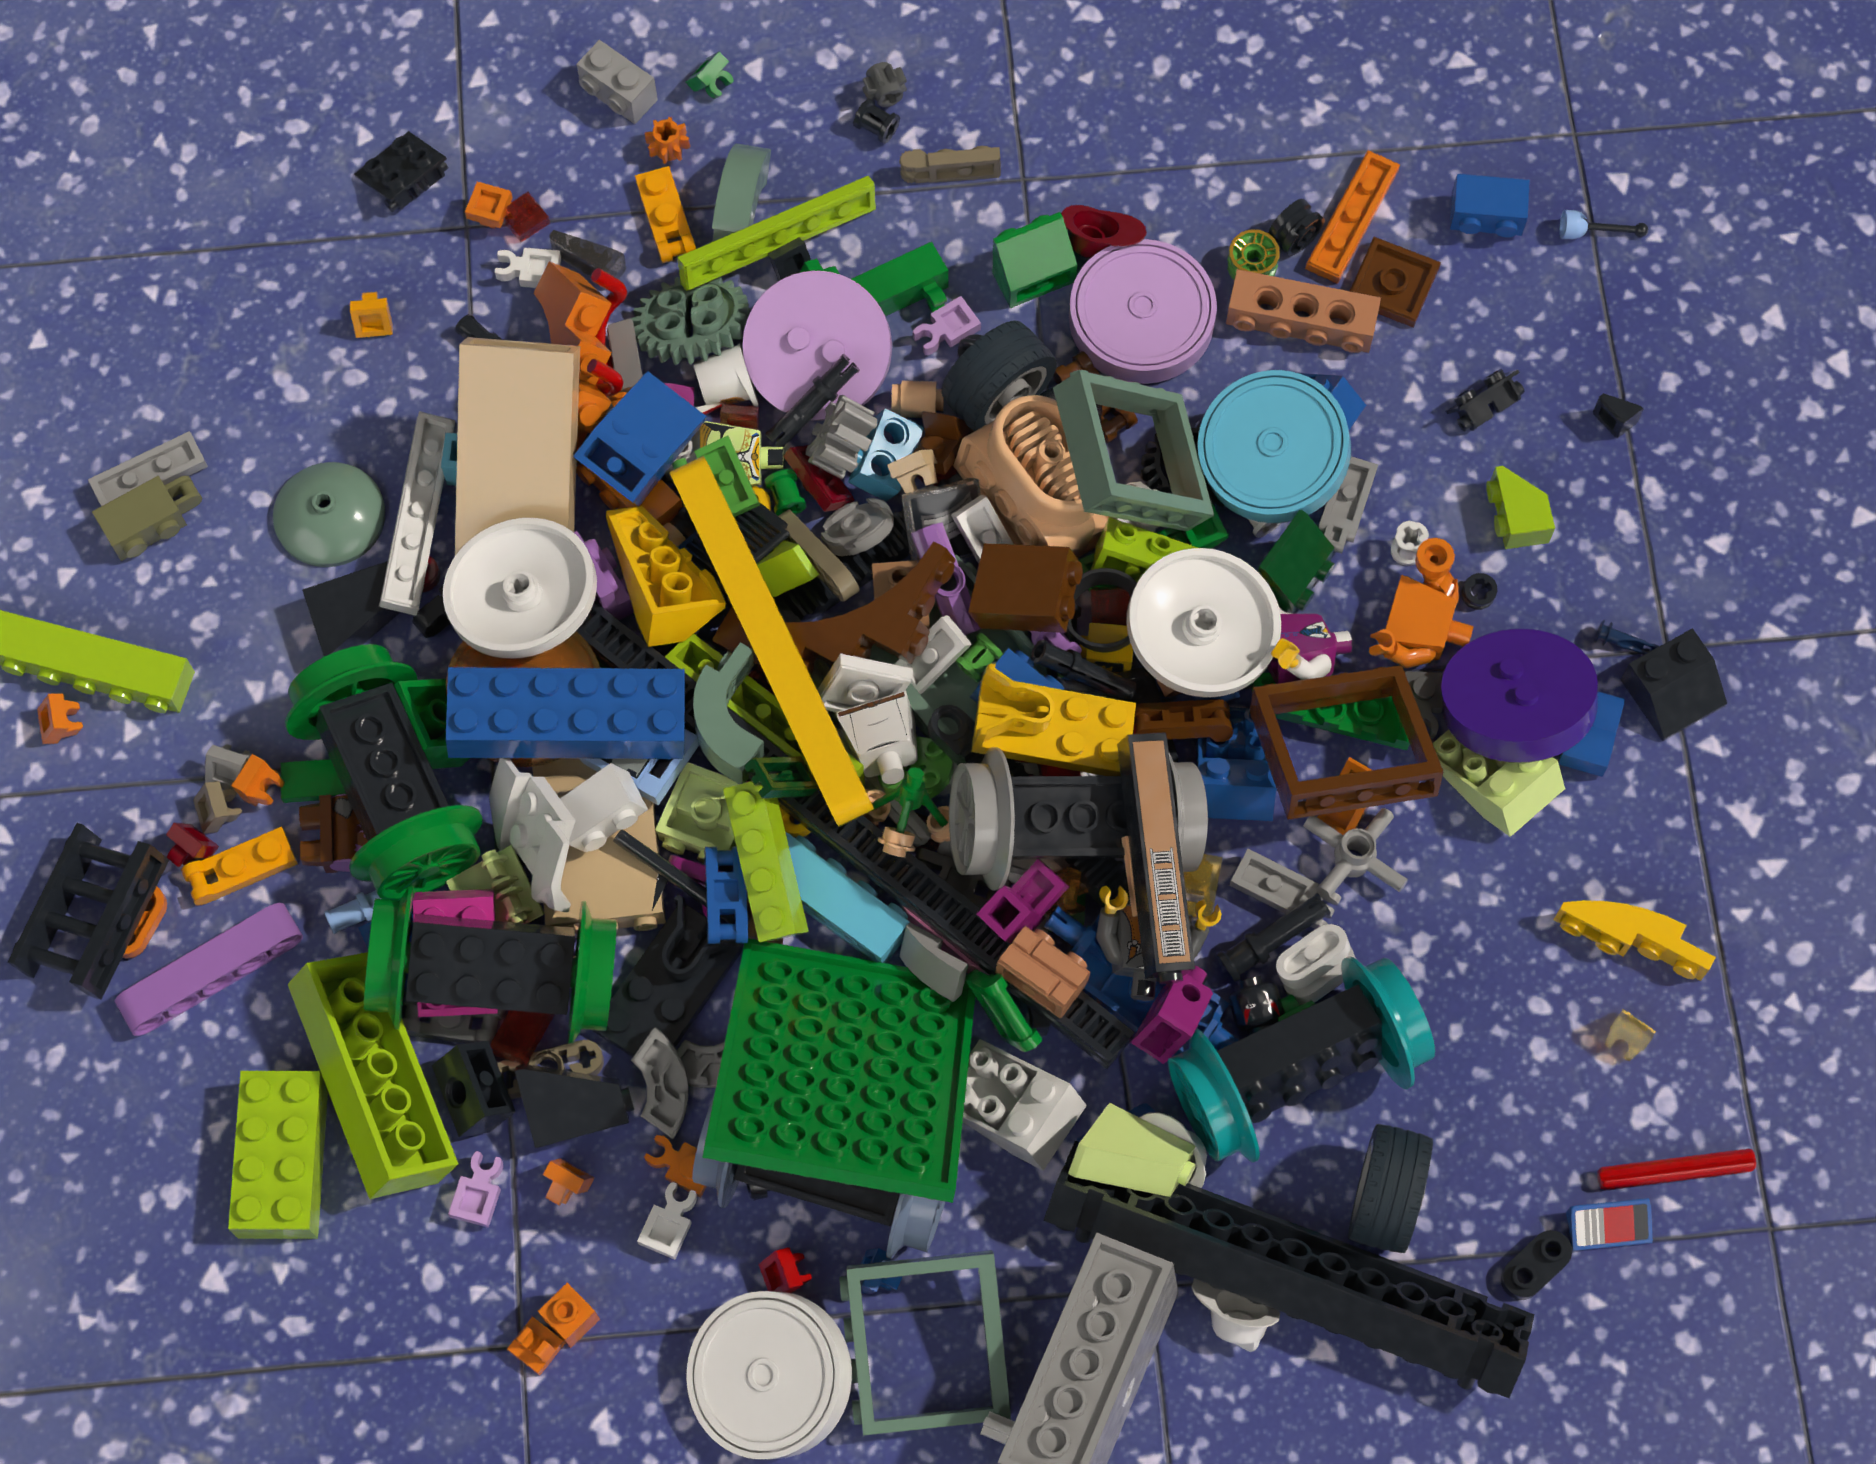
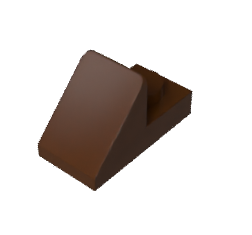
M923 411L922 419L925 436L913 453L919 450L932 449L937 464L934 465L935 472L945 475L955 462L962 439L974 431L966 425L964 420L958 417Z

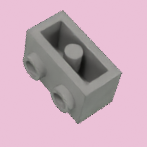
M598 40L576 64L581 87L588 94L597 97L607 104L615 113L624 116L634 124L658 100L654 77L601 40Z

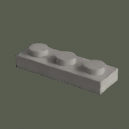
M189 431L88 479L100 505L103 506L156 476H159L163 484L166 485L179 477L190 476L207 468L208 465Z

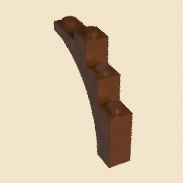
M933 541L918 564L899 583L867 605L841 616L814 622H785L810 676L813 672L816 658L833 666L840 654L870 659L873 645L912 664L915 657L920 656L928 644L930 631L920 620L931 612L935 603L934 596L940 586L948 582L954 571L956 559L949 550ZM730 608L712 641L725 652L730 651L733 653L740 642L753 649L734 608ZM753 650V655H754V666H753V667H755L756 669H758V670L764 672L763 669H762V667H761V665H760V662H759V660H758V658H757V656H756V654H755V652H754V650Z

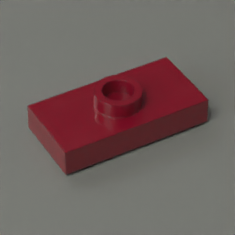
M808 445L790 447L783 455L802 481L805 490L814 497L824 512L838 510L855 500L840 478L808 462L810 458L806 455Z

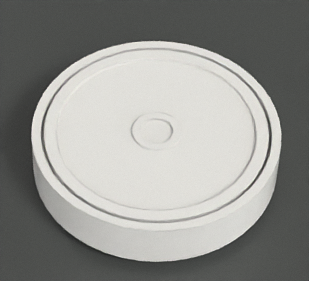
M757 1291L737 1296L721 1305L706 1319L693 1341L688 1357L686 1380L690 1403L694 1414L706 1433L720 1446L734 1454L751 1459H780L799 1455L824 1440L835 1428L844 1413L852 1382L851 1358L846 1341L834 1320L822 1308L806 1298L791 1293Z

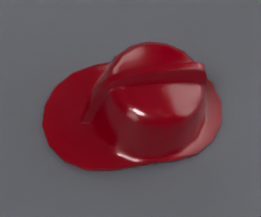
M1071 205L1064 208L1061 213L1073 251L1087 258H1092L1095 254L1109 246L1136 245L1143 241L1147 235L1146 226L1140 220L1130 215L1098 210L1084 205Z

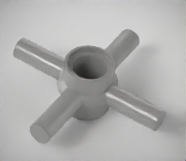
M1382 808L1364 830L1358 828L1351 829L1344 835L1316 816L1308 817L1303 827L1335 848V867L1318 886L1317 892L1320 896L1329 899L1347 876L1360 877L1367 871L1398 892L1404 888L1408 879L1376 858V839L1394 818L1390 810ZM1349 850L1358 851L1362 856L1353 855Z

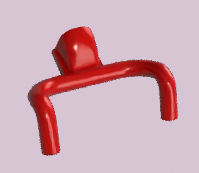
M597 268L592 273L591 280L612 292L606 297L611 306L595 336L605 345L607 322L615 308L626 299L627 289L625 284L619 279ZM611 355L606 365L596 359H592L588 363L587 371L599 378L595 386L607 398L617 395L622 390L624 381L621 374L613 369Z

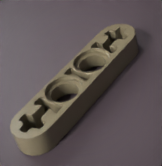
M788 509L778 516L788 524L785 530L789 531L790 536L784 541L799 544L819 575L817 577L842 602L859 592L858 584L847 567L791 510Z

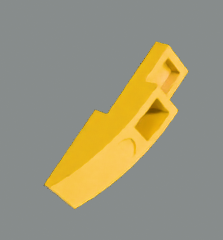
M1587 900L1563 902L1553 919L1560 923V927L1565 932L1577 937L1585 936L1596 942V947L1607 954H1619L1624 957L1631 945L1638 948V952L1644 957L1654 961L1660 959L1673 966V970L1677 974L1687 979L1696 978L1701 981L1710 970L1716 958L1680 939L1687 925L1663 914L1633 905Z

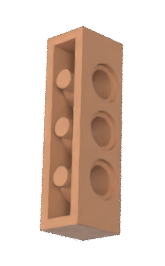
M1237 269L1226 324L1232 325L1241 331L1257 330L1270 333L1277 338L1292 337L1306 340V342L1312 345L1321 346L1328 344L1342 347L1345 351L1352 353L1361 351L1369 353L1381 297ZM1268 304L1274 309L1264 310L1259 305ZM1304 311L1310 316L1300 317L1295 312ZM1339 318L1344 320L1346 323L1341 325L1332 322L1331 319Z

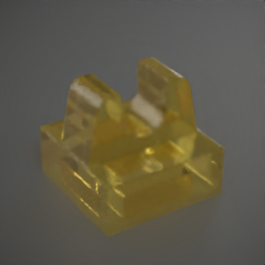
M1622 1009L1610 1027L1611 1030L1605 1045L1610 1049L1616 1040H1625L1629 1045V1050L1623 1058L1630 1061L1641 1050L1644 1051L1656 1031Z

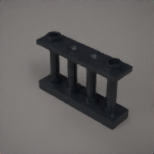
M76 823L71 835L65 842L64 849L19 940L13 947L8 963L31 978L35 977L40 965L72 974L69 981L71 984L88 996L102 1000L169 859L151 844L141 841L137 842L131 855L99 846L102 839L83 824ZM92 860L124 869L114 890L83 881ZM75 895L107 904L97 925L65 915ZM57 930L90 939L80 960L48 951Z

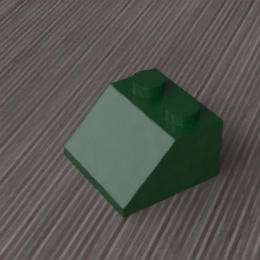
M1303 510L1298 511L1258 568V573L1265 579L1274 593L1278 606L1284 612L1292 614L1297 609L1302 612L1306 609L1315 594L1311 590L1318 580L1324 583L1335 566V563L1331 562L1335 547Z

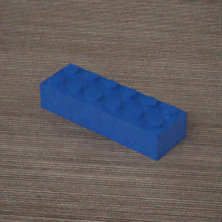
M448 667L446 716L448 758L684 759L685 669Z

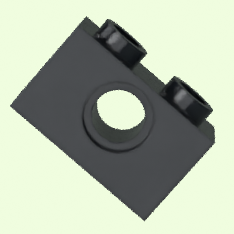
M488 1040L457 1044L432 1065L458 1137L490 1133L516 1112Z

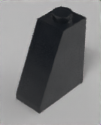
M388 561L302 589L324 657L342 649L365 644L400 613L399 611L379 607Z
M528 1064L517 1065L515 1068L535 1148L629 1123L628 1112L634 1111V1105L629 1087L621 1089L619 1079Z

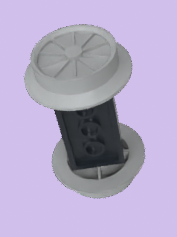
M998 747L989 748L982 763H960L953 776L949 802L950 843L957 871L961 875H983L987 886L991 890H999L1006 883L1012 860L1124 858L1125 851L1124 847H1122L1121 838L1128 836L1121 776L1011 777L1006 757ZM1169 754L1183 872H1194L1202 861L1207 839L1208 811L1205 786L1201 773L1194 763L1173 762Z

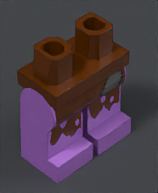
M346 794L333 797L331 795H319V803L299 807V821L302 831L320 829V840L300 841V860L303 865L323 866L326 873L350 872L349 864L351 859L368 841Z

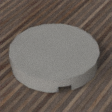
M868 498L866 499L868 502L866 504L859 505L856 501L839 508L823 525L825 532L821 533V539L824 545L833 554L838 556L855 555L877 545L890 533L894 525V515L884 500Z

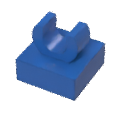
M875 1248L866 1250L861 1264L886 1262L891 1259L886 1257V1251ZM903 1276L861 1280V1292L864 1294L877 1292L879 1287L891 1291V1289L897 1290Z

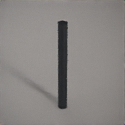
M622 829L618 832L613 840L614 843L707 908L706 888L625 830ZM734 914L720 915L729 924H735Z

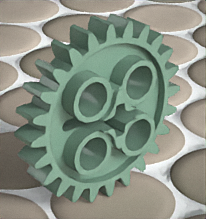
M676 277L674 285L670 286L663 282L661 283L662 290L660 292L650 290L651 299L641 298L639 300L641 307L634 308L635 317L631 318L634 323L636 341L639 343L640 350L647 351L649 358L658 355L660 362L663 363L672 357L674 365H677L682 358H687L688 363L692 364L695 357L698 356L703 361H707L708 354L711 352L720 356L722 355L721 347L733 348L732 339H743L742 330L745 329L750 308L746 294L743 295L740 286L734 287L733 280L723 283L722 277H718L686 291L680 284V278ZM692 300L693 307L691 308V317H690V313H689V302ZM691 320H692V324H693V336H692V337H690V333H689V330L691 329Z

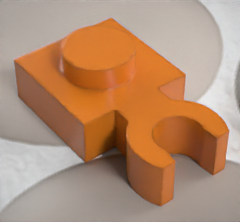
M656 1135L654 1138L655 1143L664 1147L665 1152L658 1158L646 1153L644 1156L646 1163L653 1168L668 1167L669 1169L665 1175L667 1181L677 1183V1186L688 1192L691 1190L696 1191L697 1196L701 1198L707 1186L695 1183L692 1179L697 1148L684 1142L678 1152L673 1149L671 1142L666 1137Z

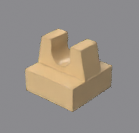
M932 449L919 450L887 464L892 479L896 478L906 494L918 491L915 485L917 475L923 477L926 486L938 483L934 466L937 464Z

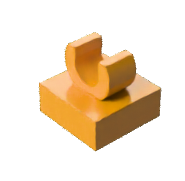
M377 292L362 293V300L350 301V314L356 338L393 335V324L387 298L378 299Z

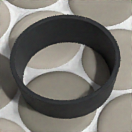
M1099 568L1083 573L1080 584H1076L1074 600L1076 601L1085 590L1097 585H1114L1124 589L1132 596L1137 582L1128 574L1116 569ZM1071 619L1068 621L1067 628L1079 644L1089 650L1102 653L1114 652L1130 644L1129 635L1114 643L1099 644L1090 642L1073 630Z

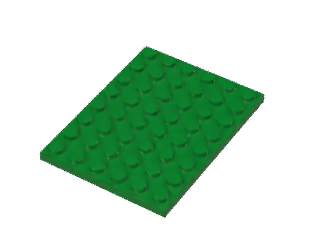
M748 938V943H744L702 1158L953 1203L956 1191L975 1005L974 994L967 983L964 982L962 995L952 1002L923 983L908 967L772 942H759L758 940Z

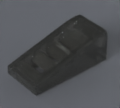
M556 230L549 234L552 250L560 251L563 261L591 278L592 273L597 268L602 269L617 279L626 271L625 256L622 252Z

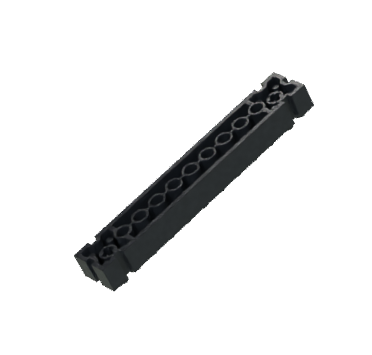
M1074 1141L1066 1163L1056 1181L1043 1221L1054 1224L1064 1231L1074 1232L1077 1227L1075 1238L1081 1243H1087L1090 1239H1094L1097 1232L1172 1262L1176 1274L1190 1276L1208 1283L1215 1289L1229 1291L1247 1298L1252 1303L1263 1304L1284 1312L1291 1318L1305 1320L1323 1327L1331 1333L1341 1334L1360 1341L1370 1348L1381 1349L1402 1357L1409 1363L1420 1364L1441 1372L1448 1378L1458 1379L1457 1383L1463 1389H1471L1475 1380H1478V1387L1485 1392L1510 1398L1526 1361L1529 1346L1528 1339L1531 1334L1535 1314L1503 1303L1500 1308L1487 1303L1488 1296L1189 1183L1186 1186L1179 1183L1172 1195L1168 1197L1075 1178L1068 1174L1080 1143Z

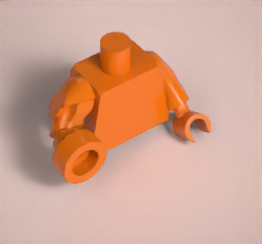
M1429 538L1418 547L1415 564L1419 572L1422 573L1424 583L1422 584L1401 575L1385 629L1370 634V637L1376 639L1379 643L1369 647L1370 655L1378 656L1383 654L1385 658L1408 669L1430 663L1432 660H1440L1446 642L1463 647L1469 643L1474 626L1452 620L1459 601L1458 579H1454L1449 572L1452 568L1455 554L1452 546L1444 539Z

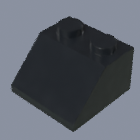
M1693 628L1629 663L1620 679L1662 741L1727 705L1715 660Z

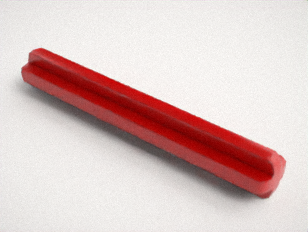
M1741 1149L1605 1166L1597 1171V1178L1600 1188L1609 1190L1752 1172L1756 1168V1158L1752 1149Z

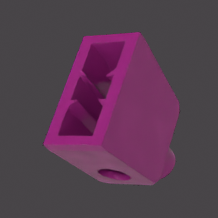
M1195 966V970L1183 976L1182 982L1166 984L1159 992L1130 1043L1161 1063L1167 1062L1192 1037L1213 995L1212 990L1204 985L1208 978L1207 973L1200 967Z

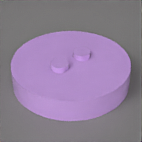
M1144 239L1136 245L1109 246L1089 259L1074 281L1069 308L1071 334L1079 351H1084L1091 359L1094 367L1108 376L1140 384L1166 381L1191 368L1208 348L1214 331L1217 311L1215 290L1208 274L1198 261L1174 245L1157 240Z
M807 271L788 276L775 283L763 293L749 314L743 335V356L749 377L759 393L773 406L785 413L814 385L813 380L817 376L822 377L842 354L850 358V363L841 372L852 362L857 365L860 371L837 392L838 397L844 395L864 406L877 393L886 378L892 357V338L886 316L879 304L866 289L843 275L827 271ZM829 400L811 420L825 421V409L831 401Z

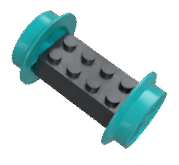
M1348 956L1341 963L1345 991L1217 1051L1209 1039L1196 1028L1194 1034L1189 1039V1049L1168 1059L1170 1077L1181 1106L1195 1134L1201 1139L1206 1151L1215 1161L1218 1162L1237 1152L1252 1163L1258 1161L1260 1151L1252 1123H1259L1265 1120L1273 1111L1283 1106H1294L1301 1103L1307 1095L1321 1088H1333L1343 1078L1357 1071L1360 1073L1369 1071L1378 1062H1380L1384 1070L1398 1086L1403 1089L1413 1087L1415 1081L1414 1068L1434 1059L1435 1044L1427 1018L1413 989L1402 972L1391 960L1382 958L1364 966L1354 957Z

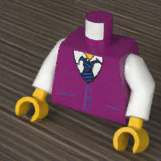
M1279 607L1281 616L1280 640L1272 650L1271 655L1273 658L1267 666L1275 684L1331 676L1334 672L1336 655L1347 654L1352 650L1350 633L1348 631L1330 633L1322 616L1319 614H1292L1284 612Z

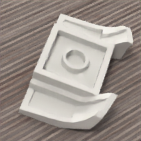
M500 758L489 795L497 847L501 851L512 845L516 854L521 857L533 875L531 895L536 902L546 903L548 908L556 911L569 912L571 904L561 891V880L570 844L569 839L576 820L545 777H532L530 773H520L510 758Z

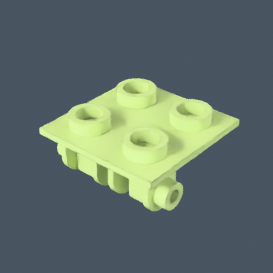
M512 845L499 852L490 850L481 856L483 861L446 881L450 891L494 890L495 921L528 924L544 915L540 903L532 898L531 884Z

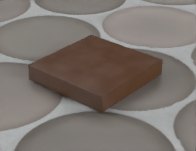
M1373 237L1350 292L1381 297L1379 315L1414 328L1440 269L1441 262Z

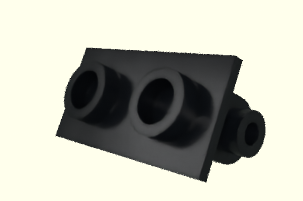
M1502 369L1493 372L1483 379L1485 386L1476 392L1473 388H1470L1454 398L1456 405L1448 409L1446 413L1457 412L1460 416L1457 419L1459 427L1463 431H1474L1477 427L1494 417L1487 404L1492 403L1496 412L1500 413L1521 400V395L1525 392L1520 382L1512 380V377L1520 373L1519 370L1504 373Z

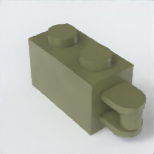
M156 476L97 508L92 513L117 556L123 561L126 558L141 555L148 546L161 539L165 540L175 536L181 528L187 525L182 514L198 506L202 502V496L189 476L179 477L166 485L163 484L159 476ZM183 494V497L173 501L174 497Z

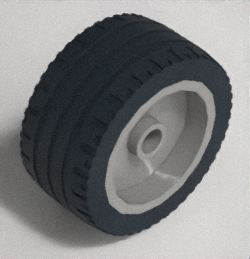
M1016 320L1006 322L980 337L960 356L946 375L941 393L952 410L965 421L968 427L976 431L994 421L999 411L1012 400L1028 395H1040L1054 376L1057 361L1044 343L1022 322Z
M1375 1125L1359 1178L1350 1219L1348 1239L1370 1247L1389 1250L1390 1252L1406 1253L1425 1194L1433 1149L1432 1138L1421 1133H1415L1414 1131L1403 1130V1128L1391 1127V1125Z

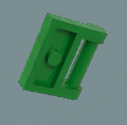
M974 969L966 975L965 982L1003 1041L1022 1052L1030 1051L1042 1042V1037L1036 1028H1030L1007 992L1008 984L1001 974L993 975L991 973L987 975Z

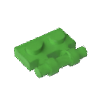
M725 436L694 451L697 458L704 455L734 517L760 506L729 436ZM686 458L674 461L672 463L673 468L676 469L687 464Z

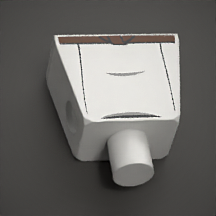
M906 691L836 712L845 740L856 760L863 764L866 777L881 775L884 783L895 784L904 778L903 767L914 764L918 760L915 716Z

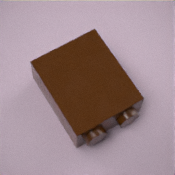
M984 543L968 613L981 629L1066 633L1068 621L1073 618L1075 613L1074 593L1076 584H1080L1082 580V564L1070 547Z

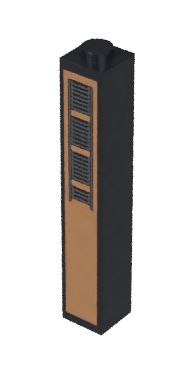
M1166 733L1130 734L1117 744L1144 974L1145 979L1158 978L1159 984L1178 983L1183 981L1184 975L1195 970L1167 736Z

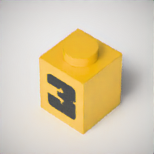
M1089 623L1088 636L1081 635V637L1090 642L1108 644L1127 637L1128 630L1127 626ZM1131 643L1120 650L1107 653L1095 652L1080 644L1082 658H1086V660L1114 673L1131 670L1133 657Z

